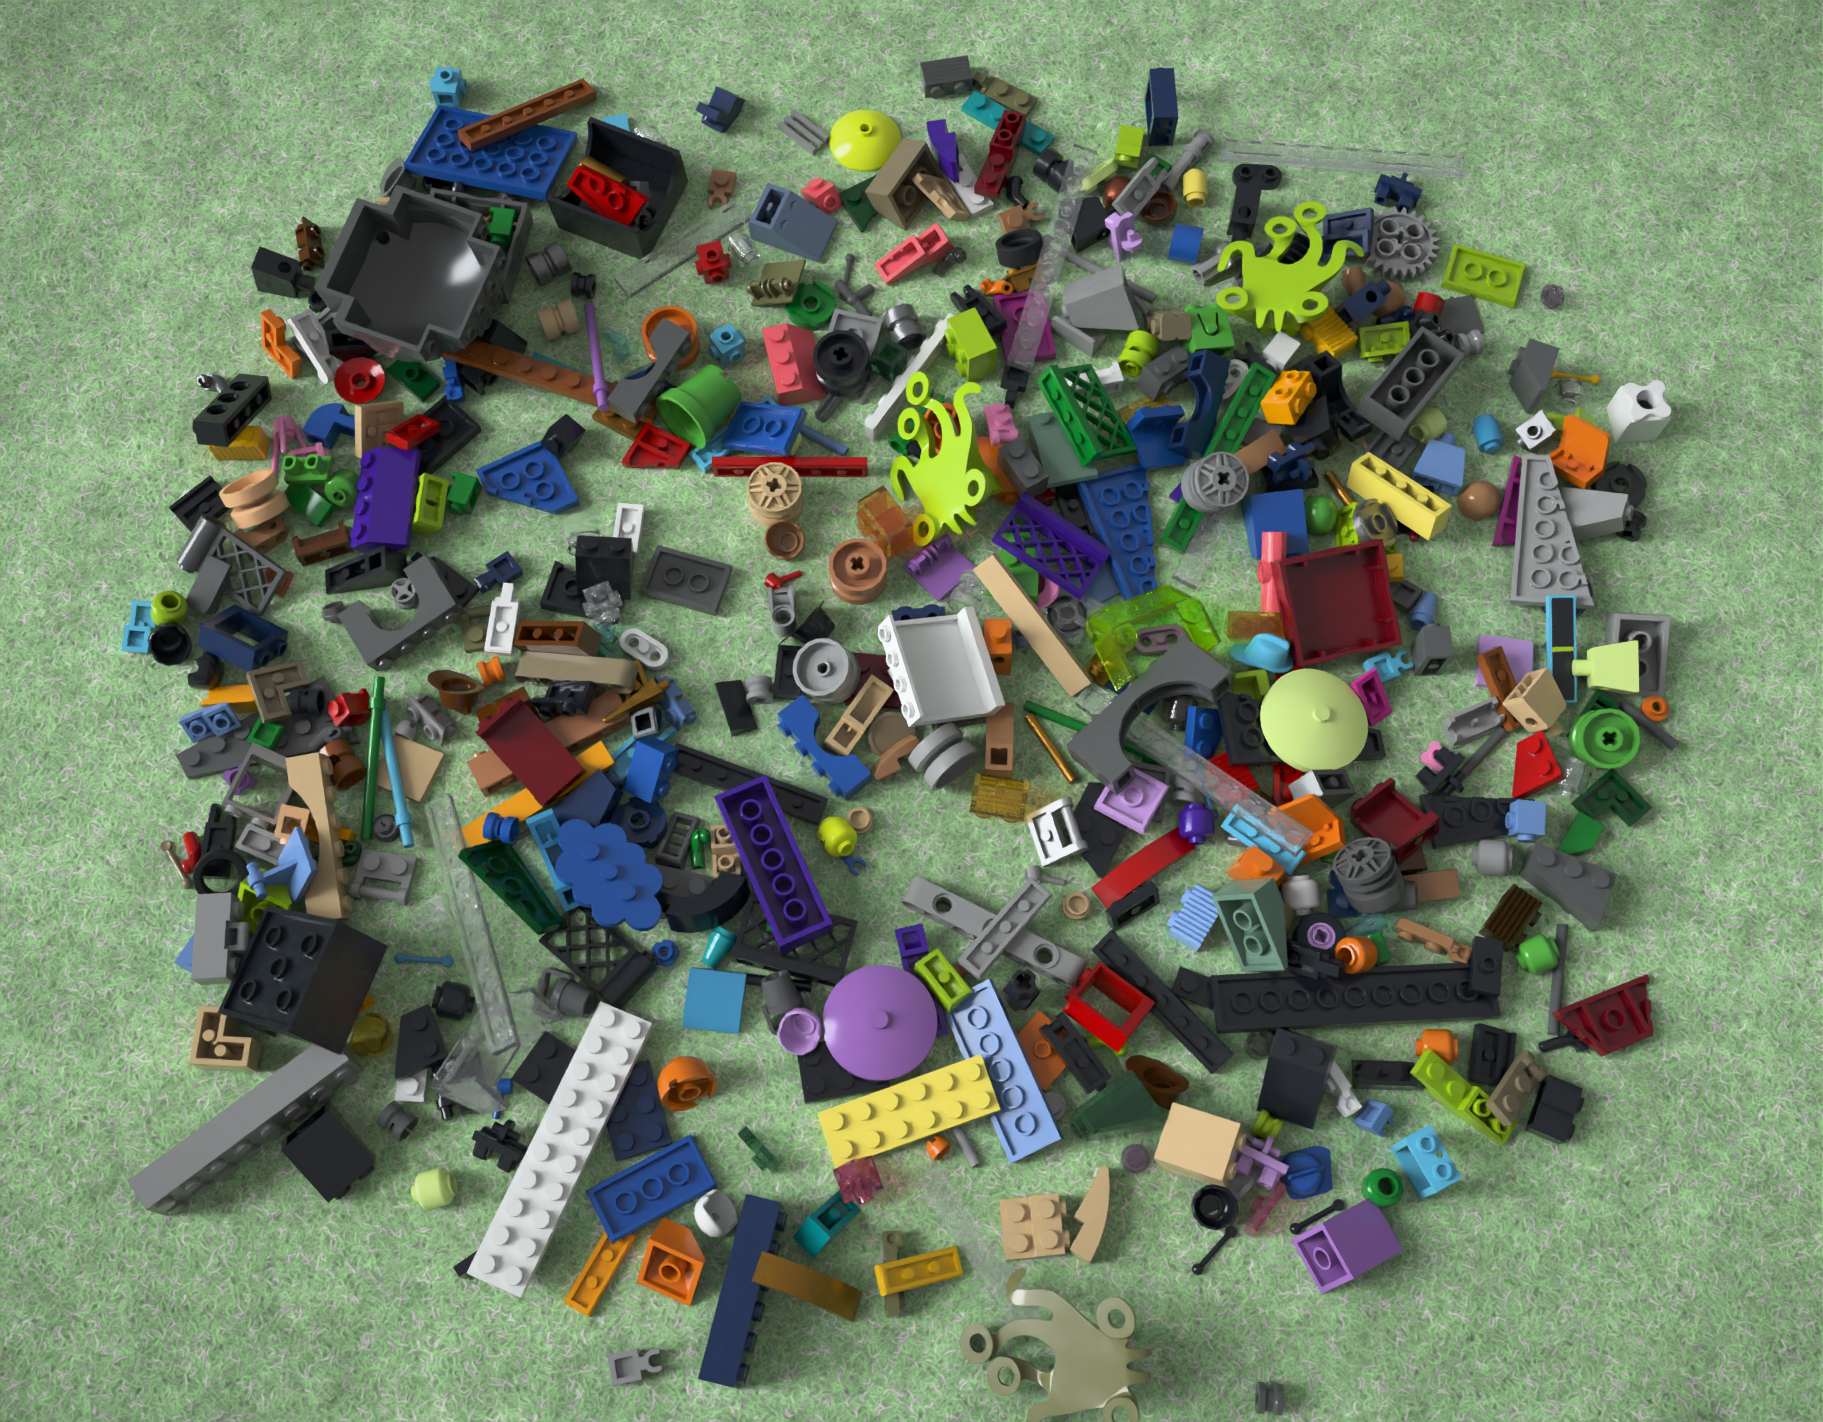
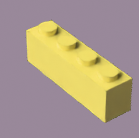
M1367 452L1352 463L1346 485L1348 488L1366 500L1375 498L1378 499L1377 502L1380 504H1386L1396 520L1428 541L1445 529L1452 508L1451 504L1370 452Z

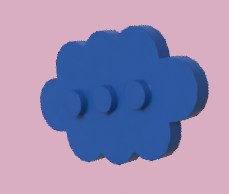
M571 819L565 822L558 831V845L563 852L557 858L555 867L558 879L563 884L572 886L575 902L580 906L591 908L594 920L604 927H616L626 922L632 929L640 932L655 928L661 918V905L655 897L661 892L663 878L657 867L646 863L643 848L638 844L627 842L624 830L616 824L604 823L593 828L589 823L581 819Z

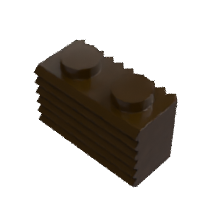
M1513 884L1507 889L1478 933L1485 938L1504 941L1503 950L1505 952H1508L1513 947L1518 949L1519 945L1527 937L1523 933L1527 926L1533 927L1542 914L1538 910L1543 903L1516 884Z

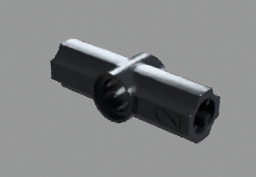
M1029 969L1026 971L1017 970L1003 989L1009 997L1008 1005L1014 1011L1028 1010L1041 993L1035 984L1036 975Z

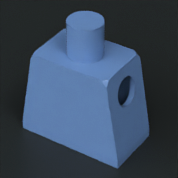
M1442 433L1439 441L1429 440L1410 479L1420 485L1434 486L1435 491L1456 497L1463 484L1465 450L1454 446L1456 436L1451 433Z

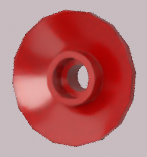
M365 357L352 358L344 362L337 369L334 377L335 389L339 396L353 404H365L375 400L383 392L386 383L385 373L380 364L373 359ZM360 382H366L364 386L358 387Z

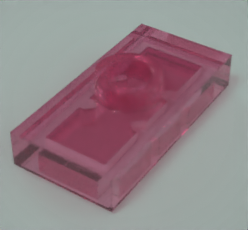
M1278 1180L1265 1198L1261 1195L1258 1196L1250 1208L1254 1214L1242 1230L1249 1237L1255 1235L1287 1189L1286 1185Z

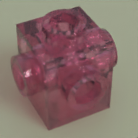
M872 1155L853 1159L833 1170L845 1204L857 1201L858 1205L868 1203L875 1199L873 1194L884 1189Z

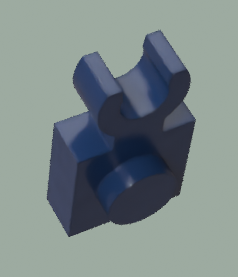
M1331 870L1328 879L1330 884L1334 886V889L1326 891L1328 914L1335 918H1357L1359 916L1358 911L1351 906L1341 883L1335 877V871Z

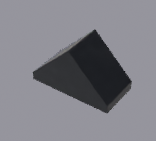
M325 330L329 354L343 362L357 357L370 358L379 353L363 340L340 333L339 330Z

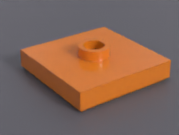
M1038 1011L1018 1033V1037L1040 1086L1045 1092L1065 1070L1066 1066L1051 1045L1041 1035L1039 1028L1044 1024L1049 1025L1052 1021L1041 1011ZM1062 1030L1056 1033L1060 1041L1068 1036Z

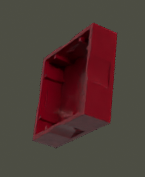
M1371 539L1270 561L1285 640L1290 643L1288 655L1293 660V666L1303 667L1335 660L1350 653L1371 652L1403 644L1396 607L1390 593V574L1383 539Z

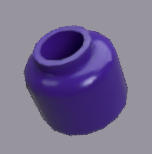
M1187 804L1178 813L1179 835L1181 838L1189 840L1190 845L1206 844V839L1214 836V813L1211 809L1206 808V804Z

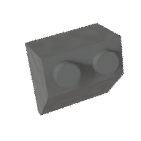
M1531 338L1525 348L1520 346L1516 358L1512 360L1507 373L1512 375L1509 382L1510 387L1528 414L1533 413L1547 389L1560 349Z

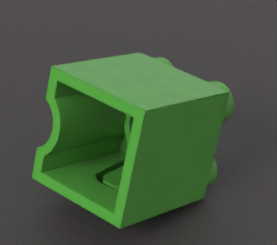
M1217 303L1208 306L1192 304L1185 307L1184 311L1191 315L1190 339L1180 340L1181 347L1190 355L1191 353L1208 349L1227 359V354L1233 352L1235 347L1228 313L1219 307Z

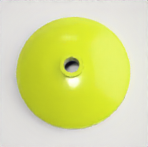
M868 109L856 110L842 116L834 124L829 137L830 149L835 159L843 166L860 172H871L881 169L901 142V133L897 124L886 114Z

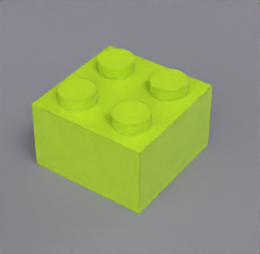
M974 307L947 318V329L945 330L947 342L944 343L948 356H953L957 362L955 367L958 375L965 377L968 383L995 373L997 347L976 308Z

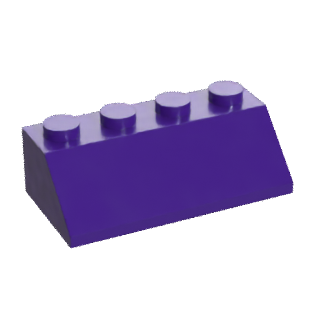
M377 447L363 453L360 461L361 470L357 483L358 493L354 507L355 515L351 530L350 548L364 554L383 545L397 551L410 546L421 451Z

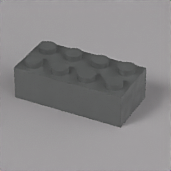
M1421 326L1362 398L1356 413L1397 441H1400L1457 371L1465 354Z

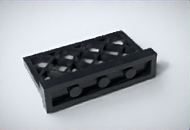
M749 894L737 939L730 954L732 962L772 972L787 970L792 977L835 987L844 978L858 921L829 914L833 927L839 924L850 927L847 937L837 942L832 933L828 934L834 944L821 952L814 941H811L810 943L817 954L807 960L800 958L795 949L781 954V952L772 951L768 944L775 939L774 936L771 935L765 939L758 927L767 922L766 918L764 917L756 922L751 915L753 904H759L755 895ZM750 918L753 924L747 927ZM756 928L762 941L754 946L742 944L744 935ZM843 944H845L844 952L840 948ZM766 945L768 950L762 949L760 947ZM836 948L842 957L839 968L827 965L823 958L824 955ZM790 952H793V954L795 955V957H794V956L787 955V954L790 953ZM817 959H820L822 963H818V962H814V961L817 960Z

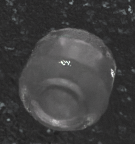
M1568 377L1560 379L1553 385L1551 406L1555 412L1561 415L1574 414L1578 407L1584 408L1586 388L1583 382L1576 378Z
M1566 756L1565 760H1559L1558 762L1565 779L1553 784L1554 787L1559 788L1557 794L1569 798H1574L1575 794H1584L1592 775L1591 769L1587 767L1588 763Z

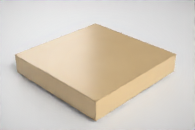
M395 735L393 740L405 798L422 804L446 756L444 753ZM384 756L377 770L376 786L392 792L386 758Z

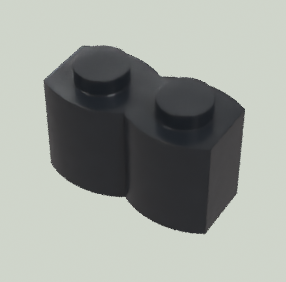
M1550 1074L1547 1075L1540 1082L1525 1131L1558 1145L1565 1143L1566 1140L1569 1141L1575 1131V1124L1572 1123L1574 1114H1578L1584 1104V1097L1581 1096L1583 1088Z

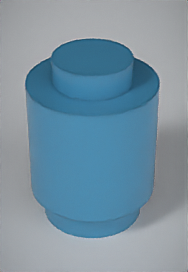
M1484 414L1477 417L1473 421L1474 426L1472 430L1479 451L1486 454L1497 453L1505 443L1498 420L1492 414Z

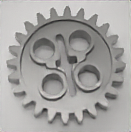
M1393 207L1391 213L1386 208L1383 209L1381 215L1375 212L1370 254L1364 255L1360 259H1367L1365 267L1374 266L1373 274L1381 271L1382 279L1387 274L1390 275L1391 281H1394L1395 277L1399 276L1401 282H1404L1406 276L1411 280H1414L1416 274L1420 277L1423 276L1424 271H1429L1432 264H1434L1440 249L1437 246L1440 239L1435 237L1437 230H1429L1432 222L1423 223L1424 215L1418 218L1415 217V210L1407 214L1405 207L1401 212H1398L1396 207Z

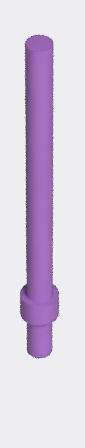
M588 302L584 305L595 381L593 393L597 399L599 411L606 412L609 409L607 401L609 387L604 378L594 304Z

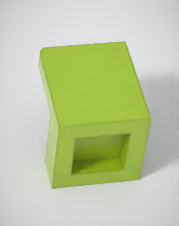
M1261 669L1233 674L1234 686L1232 687V693L1251 695L1252 699L1263 701L1265 694L1270 688L1266 670Z

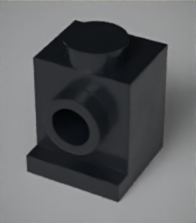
M465 365L459 370L464 383L481 396L485 394L484 387L494 384L498 377L496 374L469 365Z

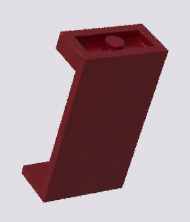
M509 697L500 704L499 712L493 717L491 715L485 717L478 724L479 729L475 733L484 740L535 797L534 799L542 807L546 808L587 771L520 697Z

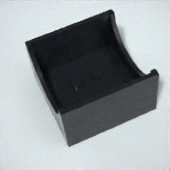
M590 117L587 122L588 141L583 159L590 156L629 178L631 181L649 182L651 198L649 207L645 208L650 213L652 220L648 225H643V217L641 215L639 217V225L629 227L603 217L569 187L558 197L549 193L546 198L558 228L646 262L689 182L680 151Z
M267 905L217 1013L267 1035L275 1037L276 1033H280L341 1055L388 946L339 920Z

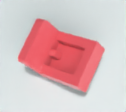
M820 177L811 180L806 187L801 189V193L806 200L814 203L818 209L828 215L842 206L835 185Z

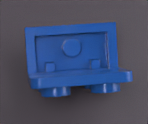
M1163 405L1155 408L1145 406L1139 408L1125 425L1137 448L1136 454L1144 469L1182 466L1186 462L1184 456L1167 449L1173 425L1185 414L1181 405Z

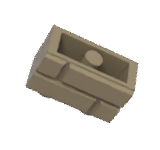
M1163 308V310L1149 309L1147 316L1144 317V329L1163 341L1190 339L1191 315L1176 308Z

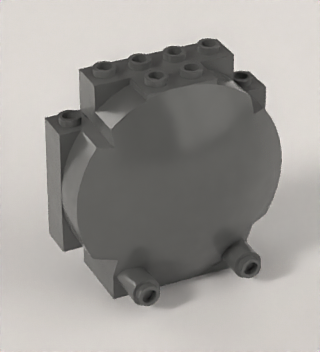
M396 185L386 207L360 198L356 199L316 284L315 290L328 308L336 312L333 323L340 333L363 340L371 348L390 358L407 362L427 363V361L440 359L444 352L455 353L462 348L466 349L470 342L477 336L482 337L485 329H489L492 323L493 311L495 307L500 305L502 300L498 276L505 270L507 259L501 246L483 241L488 234V225L481 213Z

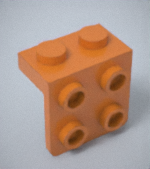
M1568 414L1564 418L1560 445L1549 454L1555 475L1581 489H1587L1605 473L1611 435L1573 414Z
M1316 794L1305 795L1267 813L1268 820L1290 839V842L1306 852L1298 866L1338 851L1346 845L1344 820Z

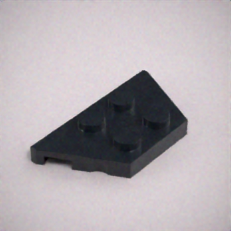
M1089 782L1074 811V816L1082 839L1086 840L1089 848L1087 851L1080 853V855L1088 862L1096 876L1102 879L1128 827L1094 809V805L1106 786L1101 782ZM1066 827L1064 833L1071 841V838Z

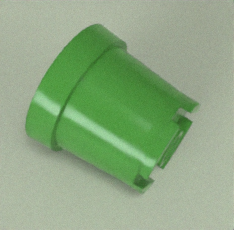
M707 364L677 388L668 389L656 399L657 411L667 428L676 437L691 443L694 449H703L714 437V431L741 401L740 391L731 378L726 380L721 375L724 371L711 364Z

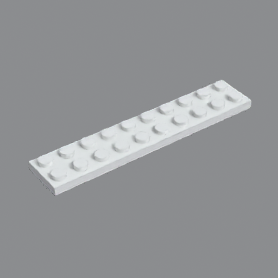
M600 1001L467 1274L523 1299L653 1028L651 1022Z

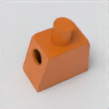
M984 619L982 632L995 674L1011 675V619ZM994 657L1004 658L1002 661H993L992 659Z
M1253 845L1241 852L1226 871V874L1234 880L1274 878L1280 891L1281 885L1285 882L1286 869Z

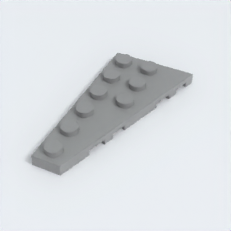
M1523 454L1510 604L1546 606V596L1576 595V608L1594 609V603L1589 593L1587 579L1582 569L1579 552L1566 515L1565 505L1561 498L1550 455Z

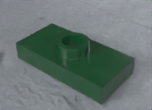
M396 360L386 369L391 377L422 403L441 387L440 383L416 362Z

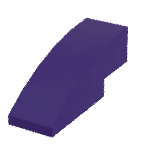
M946 119L927 121L931 151L939 169L954 183L959 182V149L956 133H948Z

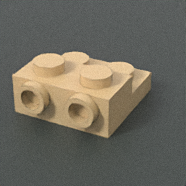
M1059 1193L999 1200L1005 1261L1065 1255V1248H1070L1069 1231L1062 1228L1061 1218H1067L1065 1199L1059 1200Z

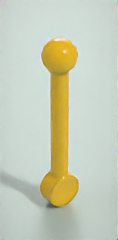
M1553 369L1550 379L1558 377L1589 381L1594 385L1600 382L1598 375L1590 377L1559 373L1555 369Z

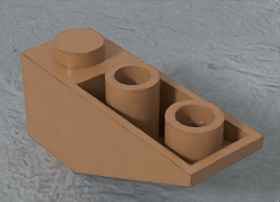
M1005 702V706L995 715L986 716L985 780L1011 781L1014 703Z

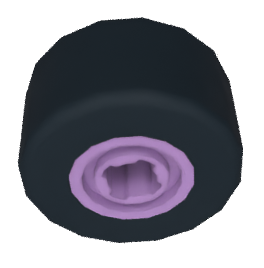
M1322 912L1311 913L1304 917L1292 935V940L1325 949V951L1331 952V957H1334L1337 943L1346 938L1344 927L1339 920L1330 914Z

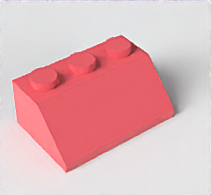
M787 323L762 328L764 347L779 405L791 406L826 398L828 393L819 385L815 373L813 352L816 344L813 332Z

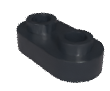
M1240 164L1235 167L1232 175V181L1236 186L1237 182L1262 185V190L1276 189L1280 185L1282 173L1277 167L1262 164Z

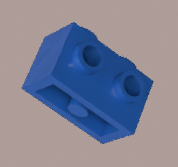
M653 736L638 740L623 791L650 804L664 798L670 790L669 780L671 773L677 765L676 756L679 748Z

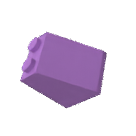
M1369 1198L1291 1239L1321 1294L1358 1277L1403 1251L1396 1234L1389 1226L1381 1208Z

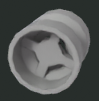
M1190 774L1175 775L1173 782L1175 792L1171 794L1170 803L1174 806H1178L1179 800L1188 801L1187 804L1198 803L1199 798L1196 794L1200 790L1202 780Z

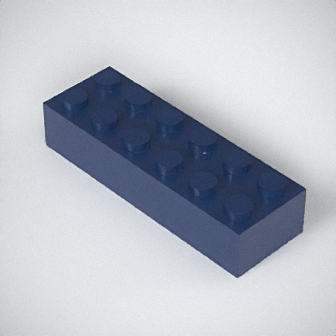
M749 1194L745 1196L698 1377L700 1380L739 1389L740 1383L746 1384L750 1365L745 1364L748 1352H754L758 1337L757 1334L753 1333L756 1321H762L765 1304L761 1302L763 1291L769 1292L770 1290L767 1287L752 1282V1278L762 1251L776 1256L779 1255L781 1244H778L779 1241L776 1240L778 1232H784L788 1214L784 1211L781 1202Z

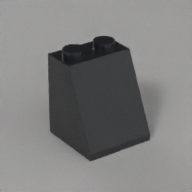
M577 535L575 552L577 597L631 600L634 570L632 538Z
M330 1101L325 1103L282 1141L281 1151L328 1203L333 1198L336 1200L341 1199L351 1189L349 1185L357 1178L362 1180L374 1170L375 1156Z

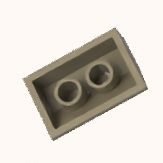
M903 138L868 186L865 193L877 212L897 227L906 231L929 199L912 179L917 173L939 178L944 177L927 142Z

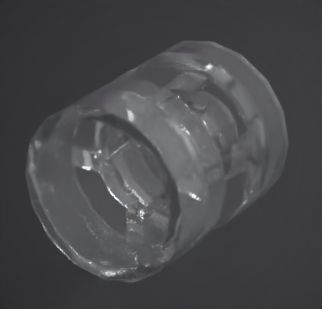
M965 569L958 580V587L953 589L947 604L957 613L964 607L974 606L978 617L984 606L983 600H987L989 596L986 595L985 585L973 569Z

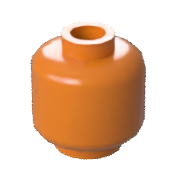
M1359 935L1340 940L1335 947L1334 957L1346 961L1345 973L1356 974L1371 970L1377 962L1378 952L1372 940Z
M1425 1029L1422 1032V1039H1416V1056H1421L1426 1049L1432 1050L1449 1066L1452 1065L1453 1060H1458L1457 1037H1453L1450 1030Z

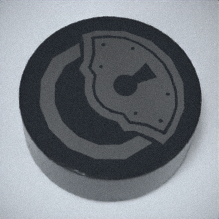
M380 815L372 824L373 835L383 843L393 842L401 834L400 829L396 827L393 815Z

